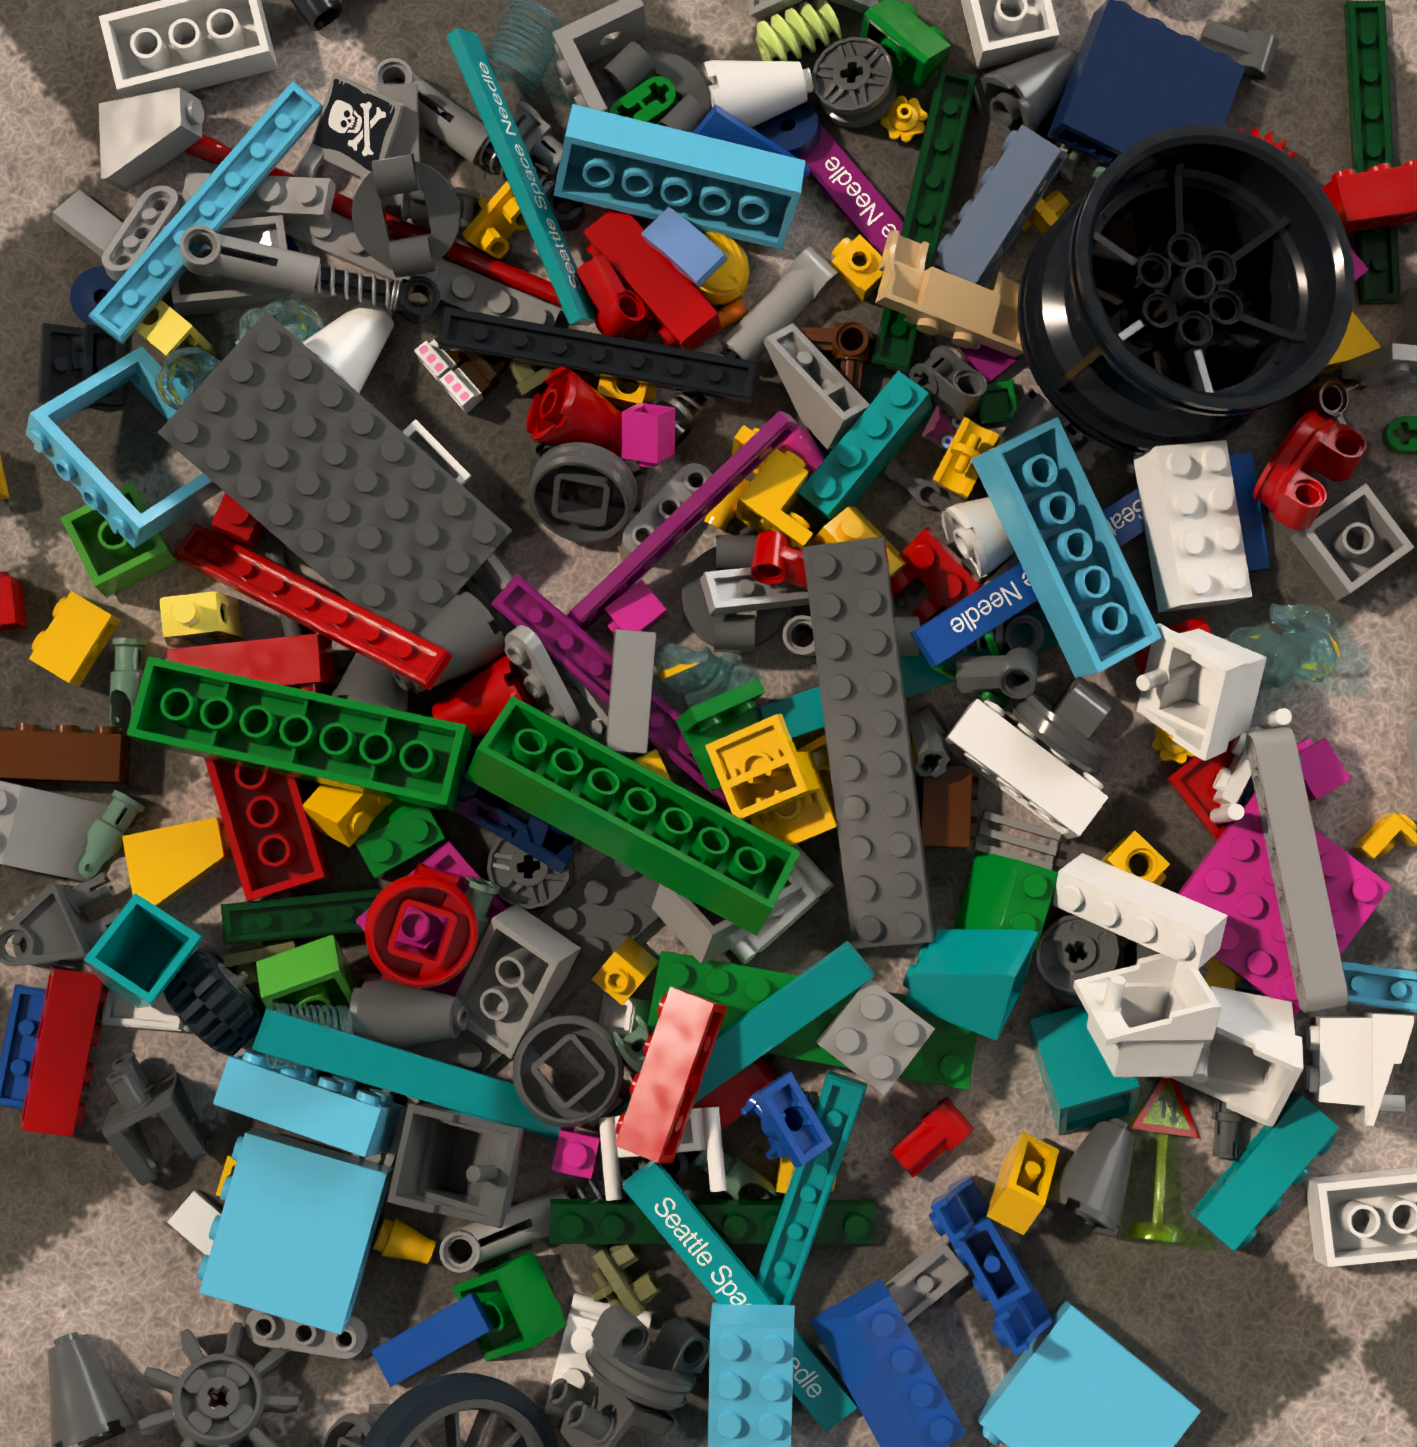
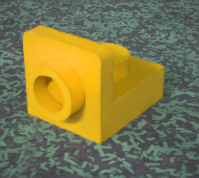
M1395 812L1382 814L1351 849L1362 859H1374L1375 857L1380 859L1396 844V841L1393 839L1395 836L1407 847L1417 846V825L1402 813L1398 815Z

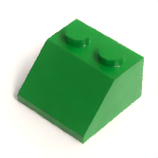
M883 0L870 7L864 13L860 37L869 38L881 44L890 55L895 74L918 93L948 58L951 45L948 43L946 35L937 27L926 25L919 19L916 10L906 2L900 3L898 0Z
M393 799L373 820L367 831L358 837L355 844L373 877L382 879L450 841V838L433 808Z
M976 850L954 927L960 929L1033 930L1039 932L1034 950H1037L1058 872L1020 860Z
M533 1250L514 1256L452 1286L458 1300L475 1291L495 1327L476 1338L486 1361L534 1347L567 1326L560 1304L555 1299L544 1276L543 1268Z

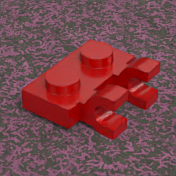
M930 527L924 528L899 554L907 564L890 579L894 596L900 592L902 593L917 577L933 592L931 596L911 613L913 616L919 617L921 624L931 620L944 606L950 608L984 584Z

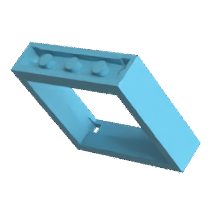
M143 346L30 412L26 429V436L34 443L33 449L43 453L54 464L58 475L63 480L70 481L81 493L85 503L91 509L98 510L109 522L114 534L119 533L134 549L222 491L219 486L203 473L145 512L140 513L57 426V424L128 381H131L156 409L169 420L179 407L172 403L167 395L164 385L166 370ZM169 374L171 395L182 406L190 395Z

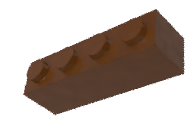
M0 723V780L128 784L131 738L119 734V727L95 726V733H80V726L55 725V732L40 731L41 725L30 723H16L15 730H1Z

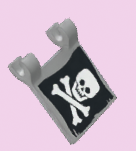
M333 73L311 146L300 163L298 174L303 177L315 178L316 176L322 178L327 170L328 162L361 177L352 195V200H354L361 182L373 171L372 161L388 158L405 105L343 75Z

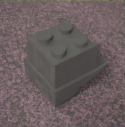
M408 1103L387 1202L429 1213L443 1214L503 1228L505 1215L510 1212L526 1131H523L524 1128L495 1122L430 1103Z

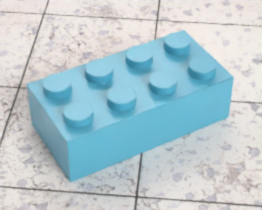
M245 1051L244 1056L228 1057L213 1101L214 1105L362 1157L388 1152L396 1123L403 1107L391 1102L393 1095L370 1088L369 1092L354 1089L356 1083L352 1080L334 1075L332 1078L318 1077V1069L295 1063L294 1066L280 1064L281 1058L261 1052Z
M712 1302L709 1349L708 1447H791L795 1305H741Z

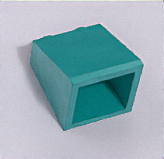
M135 893L87 954L84 961L105 987L137 1008L151 1007L202 941L203 937Z
M939 929L934 936L933 942L923 943L916 961L918 965L911 963L903 981V986L908 988L905 1005L997 1041L1021 996L1039 932L1003 929Z
M1073 1005L1072 1008L1061 1011L1047 1009L1039 1012L1033 1019L1029 1020L1030 1039L1058 1135L1095 1126L1100 1120L1108 1121L1109 1117L1119 1119L1136 1114L1140 1089L1137 1077L1131 1079L1113 1077L1087 1029L1089 1015L1084 1006Z

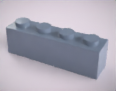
M1021 125L1018 131L1013 130L1008 135L1001 149L1004 154L996 166L991 165L985 171L980 180V186H982L974 201L970 199L963 206L958 216V220L961 222L952 235L949 233L943 238L937 248L939 256L935 264L952 275L982 287L988 282L1069 155L1024 125Z

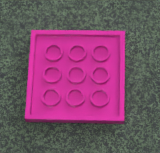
M1254 790L1242 806L1244 808V816L1239 820L1230 822L1178 894L1228 915L1220 950L1213 957L1264 996L1292 1002L1293 1016L1296 1017L1301 1008L1295 991ZM1314 828L1341 956L1391 888V885Z

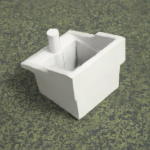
M1161 623L1156 624L1162 638L1151 644L1145 674L1140 675L1136 680V685L1141 690L1136 712L1173 736L1172 740L1204 761L1226 752L1229 741L1249 731L1267 657L1201 629L1177 633Z
M1161 953L1140 958L1137 961V965L1074 980L1073 985L1089 1015L1087 1029L1113 1077L1131 1079L1134 1077L1172 1078L1174 1076H1193L1205 1040H1213L1222 1008L1199 970Z
M1210 986L1211 991L1222 1006L1213 1040H1205L1193 1076H1174L1172 1078L1226 1102V1108L1261 1124L1273 1127L1304 1069L1302 1037L1295 1035L1292 1002L1235 991L1229 988Z
M1361 1012V1016H1313L1312 1025H1305V1049L1312 1050V1065H1305L1304 1068L1305 1090L1312 1092V1098L1319 1102L1355 1105V1120L1365 1126H1374L1379 1111L1405 1112L1404 1095H1387L1384 1093L1393 1065L1402 1063L1414 1025V1016Z

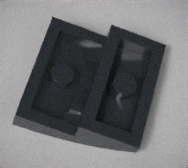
M43 323L40 341L38 403L45 404L124 357L126 340L121 344L97 325L86 324L84 328ZM124 384L89 406L122 407Z

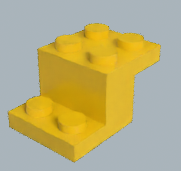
M743 425L734 437L732 456L760 429L754 428L750 430ZM778 449L774 450L752 471L756 476L738 498L735 515L738 520L758 534L765 531H777L787 535L791 539L792 546L801 550L802 547L810 544L813 535L808 530L810 525L796 513L790 512L789 515L786 513L799 497L797 492L807 480L809 471L804 468L806 464L803 460L790 451H786L784 454Z
M782 714L773 715L705 745L732 815L741 820L751 819L754 827L790 846L838 827L835 809L811 751H796Z

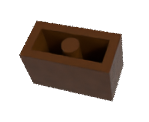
M946 766L947 771L936 778L927 775L921 776L919 817L923 847L970 848V840L976 841L977 817L971 816V801L978 800L979 779L978 777H972V767Z

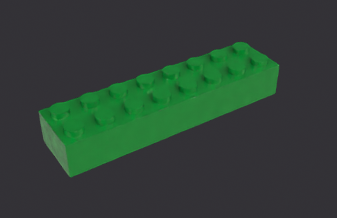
M148 656L126 735L143 745L454 813L460 789V779L464 772L473 733L464 724Z
M513 696L477 747L465 779L756 936L773 910L801 851Z
M662 950L648 1019L649 1030L654 1033L659 1020L657 1015L659 1003L662 997L669 992L670 987L683 989L728 1006L719 1030L721 1032L799 975L712 959L701 965L694 956ZM888 992L905 1005L907 995ZM852 993L772 1048L767 1054L848 1068L819 1046L816 1041ZM905 1005L934 1027L935 1030L899 1078L968 1090L977 1033Z

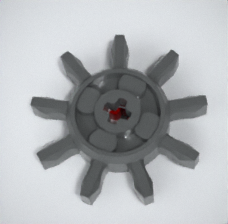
M234 1322L229 1330L227 1345L223 1354L204 1356L199 1347L198 1339L189 1329L182 1331V1351L191 1363L182 1374L177 1377L152 1367H147L143 1374L144 1381L147 1384L172 1394V1408L161 1413L151 1414L140 1420L139 1430L141 1436L156 1434L164 1429L176 1427L184 1439L180 1447H237L245 1441H248L254 1447H278L274 1440L263 1433L258 1426L263 1413L276 1412L286 1414L296 1412L298 1409V1396L265 1394L262 1379L279 1368L285 1360L286 1353L279 1347L269 1352L253 1366L244 1359L237 1357L243 1342V1323ZM222 1396L226 1397L225 1407L218 1405L215 1409L211 1408V1398L219 1400Z

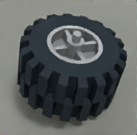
M200 948L187 959L163 991L168 1004L185 1024L183 1027L184 1031L188 1034L192 1031L209 1047L227 1056H234L258 1033L266 1010L265 1005L248 984L245 985L244 981L248 978V975L244 971L237 976L233 972L232 967L224 966V961L220 957Z

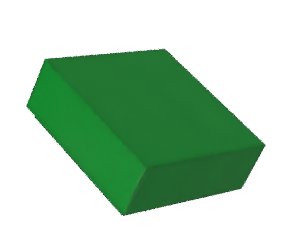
M1014 380L987 384V390L978 408L980 426L1010 421L1018 407Z

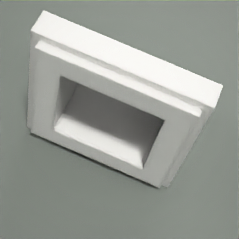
M603 993L599 1024L604 1026L612 1036L615 1031L619 1037L624 1038L637 1029L639 1025L636 1019L637 1015L647 1024L650 1000L630 997L622 1006L609 994Z

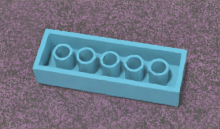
M572 104L553 196L654 220L670 207L700 231H712L729 238L783 250L801 195L805 160Z
M1058 417L971 459L1075 678L1099 673L1162 638Z

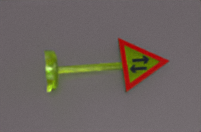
M1159 1077L1128 1128L1158 1133L1153 1223H1131L1128 1229V1238L1185 1244L1186 1233L1182 1227L1163 1224L1168 1134L1191 1138H1200L1177 1080Z

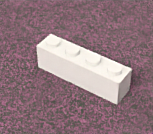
M1081 853L1059 870L1052 903L1053 906L1197 970L1220 950L1228 917L1224 913L1084 853Z

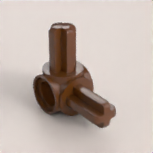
M856 321L836 323L834 328L801 327L799 330L819 351L832 352L833 357L841 362V375L861 395L864 364L870 363L875 346V338L872 333L860 322ZM853 333H862L864 340L861 347L854 351L847 350L846 342L849 336Z
M1329 376L1319 383L1303 387L1296 397L1297 410L1302 417L1309 411H1318V415L1322 418L1335 421L1337 427L1341 423L1347 425L1342 415L1347 412L1350 397L1368 386L1359 385V380L1343 379L1342 376L1338 378Z

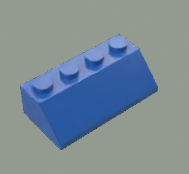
M882 1279L810 1319L880 1447H946L967 1435Z

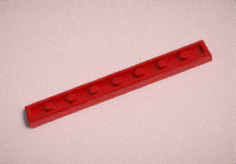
M195 523L173 553L178 561L429 691L452 659L449 651Z

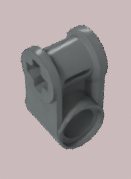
M946 346L935 347L931 351L929 359L924 363L914 365L909 372L910 379L929 392L930 398L935 404L941 407L950 417L960 421L964 417L971 419L976 415L987 390L986 378L961 360Z

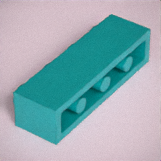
M898 370L797 492L803 505L826 523H829L847 507H853L933 410L929 392Z
M1292 1092L1274 1126L1264 1125L1239 1154V1159H1235L1191 1210L1189 1215L1230 1250L1235 1251L1238 1247L1244 1248L1255 1237L1257 1233L1255 1227L1264 1216H1272L1283 1203L1281 1196L1289 1186L1298 1185L1307 1176L1310 1170L1307 1165L1317 1154L1319 1156L1323 1155L1331 1148L1336 1140V1137L1333 1135L1340 1127L1302 1094Z

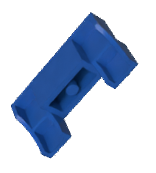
M969 1174L951 1184L948 1192L933 1199L931 1204L933 1212L929 1214V1217L937 1233L940 1236L945 1234L948 1236L960 1262L963 1265L969 1264L976 1277L972 1281L979 1296L984 1302L989 1300L995 1310L994 1320L996 1323L991 1326L998 1342L1003 1348L1009 1346L1014 1356L1029 1349L1032 1341L1053 1323V1318L1000 1224L987 1217L989 1205L973 1176Z

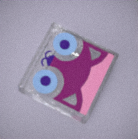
M936 404L918 439L946 453L962 421L950 417Z

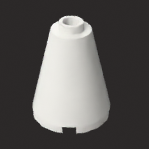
M733 60L703 62L706 70L704 71L705 80L710 95V106L713 108L716 104L751 128L807 102V93L813 92L809 68L802 69L800 62Z
M364 300L302 343L360 393L394 327V322L391 319L393 314L384 304L378 303L374 306L371 301Z
M989 497L954 504L942 512V526L949 544L955 541L960 553L964 556L961 560L979 579L989 575L1015 553Z

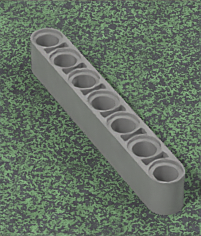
M1288 725L1249 732L1246 734L1245 739L1247 756L1298 1003L1304 1013L1345 1006L1348 1003L1347 986L1294 733Z

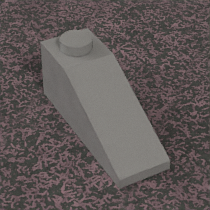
M792 323L767 336L763 343L802 423L828 450L840 442L870 404Z

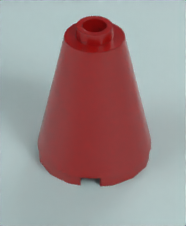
M562 366L552 371L543 381L549 385L543 396L538 393L535 394L528 412L526 429L528 433L533 435L530 438L537 443L555 447L571 442L590 443L603 447L618 457H622V412L573 370Z
M504 655L432 707V715L429 717L464 724L473 733V739L485 737L512 696L534 708L536 707L534 698L528 694L523 686V677L516 664L507 655Z

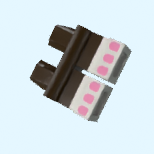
M439 336L430 343L425 341L414 352L420 362L466 414L501 383L499 376L507 369L511 362L439 349Z

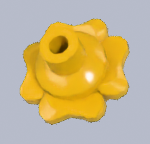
M901 95L895 100L887 114L881 118L880 124L888 130L891 140H897L901 136V140L908 143L915 135L924 133L925 126L923 123L927 120L928 113L921 109L917 98L907 101L906 97Z
M1155 727L1156 737L1152 743V749L1160 752L1159 757L1162 761L1173 760L1179 764H1184L1187 756L1195 757V755L1172 740L1173 736L1160 727Z

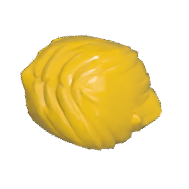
M712 231L703 233L725 254L728 260L700 287L691 280L689 281L710 304L725 305L742 298L749 279V263L744 249L733 239L723 234Z

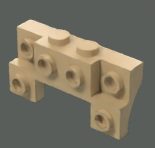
M895 229L888 233L879 270L883 271L875 303L905 314L904 321L917 325L916 329L922 333L929 335L940 334L951 338V342L958 347L973 348L982 344L1012 357L1024 353L1021 346L1017 319L1020 283L1003 277L1004 273L998 271L992 274L989 288L987 289L935 267H930L924 271L929 243L924 241L920 244L900 236V231Z

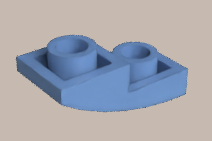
M670 207L663 211L641 233L648 245L669 259L678 272L699 287L728 260L725 254L703 233Z

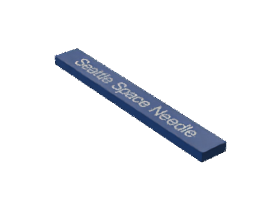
M1138 487L1102 510L1119 547L1145 531ZM1018 563L912 631L911 635L930 666L934 667L1038 599L1021 563Z

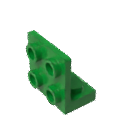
M759 678L692 706L675 720L710 791H715L722 787L705 745L761 721L755 710L756 705L754 703L765 693Z

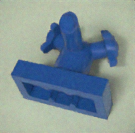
M792 1072L781 1075L761 1090H757L749 1097L746 1106L741 1109V1114L744 1117L750 1113L754 1117H760L762 1132L769 1137L768 1142L771 1145V1149L766 1152L769 1160L775 1157H789L795 1168L801 1167L833 1145L813 1110L814 1105L817 1103L815 1096L812 1093H803Z

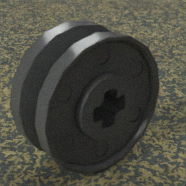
M849 37L836 41L822 52L815 62L812 73L814 92L818 98L821 110L830 121L842 127L859 128L875 123L887 114L896 99L898 85L890 55L881 44L869 38Z
M498 838L489 853L487 872L490 882L501 887L498 896L512 906L517 904L523 909L537 911L548 908L569 890L574 878V860L561 874L533 857L534 862L540 863V870L534 871L533 878L529 879V874L522 872V866L528 865L529 858L532 856L504 839Z
M1076 915L1064 916L1050 924L1040 936L1037 950H1035L1036 967L1051 993L1064 1003L1076 1006H1083L1073 988L1074 980L1126 967L1125 953L1115 933Z

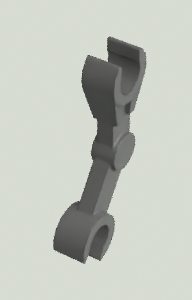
M895 456L886 465L885 476L888 480L894 481L905 488L921 507H932L931 504L921 499L920 493L923 489L930 488L940 495L941 491L935 483L911 476L902 470Z

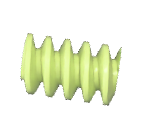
M813 0V7L806 1L799 4V14L793 8L787 9L785 11V20L776 14L771 17V27L764 20L757 23L756 42L763 61H773L775 57L779 61H788V51H791L797 59L802 58V45L805 44L810 52L814 53L816 52L815 39L819 38L824 46L827 47L830 45L829 33L831 32L839 40H842L838 19L826 0Z

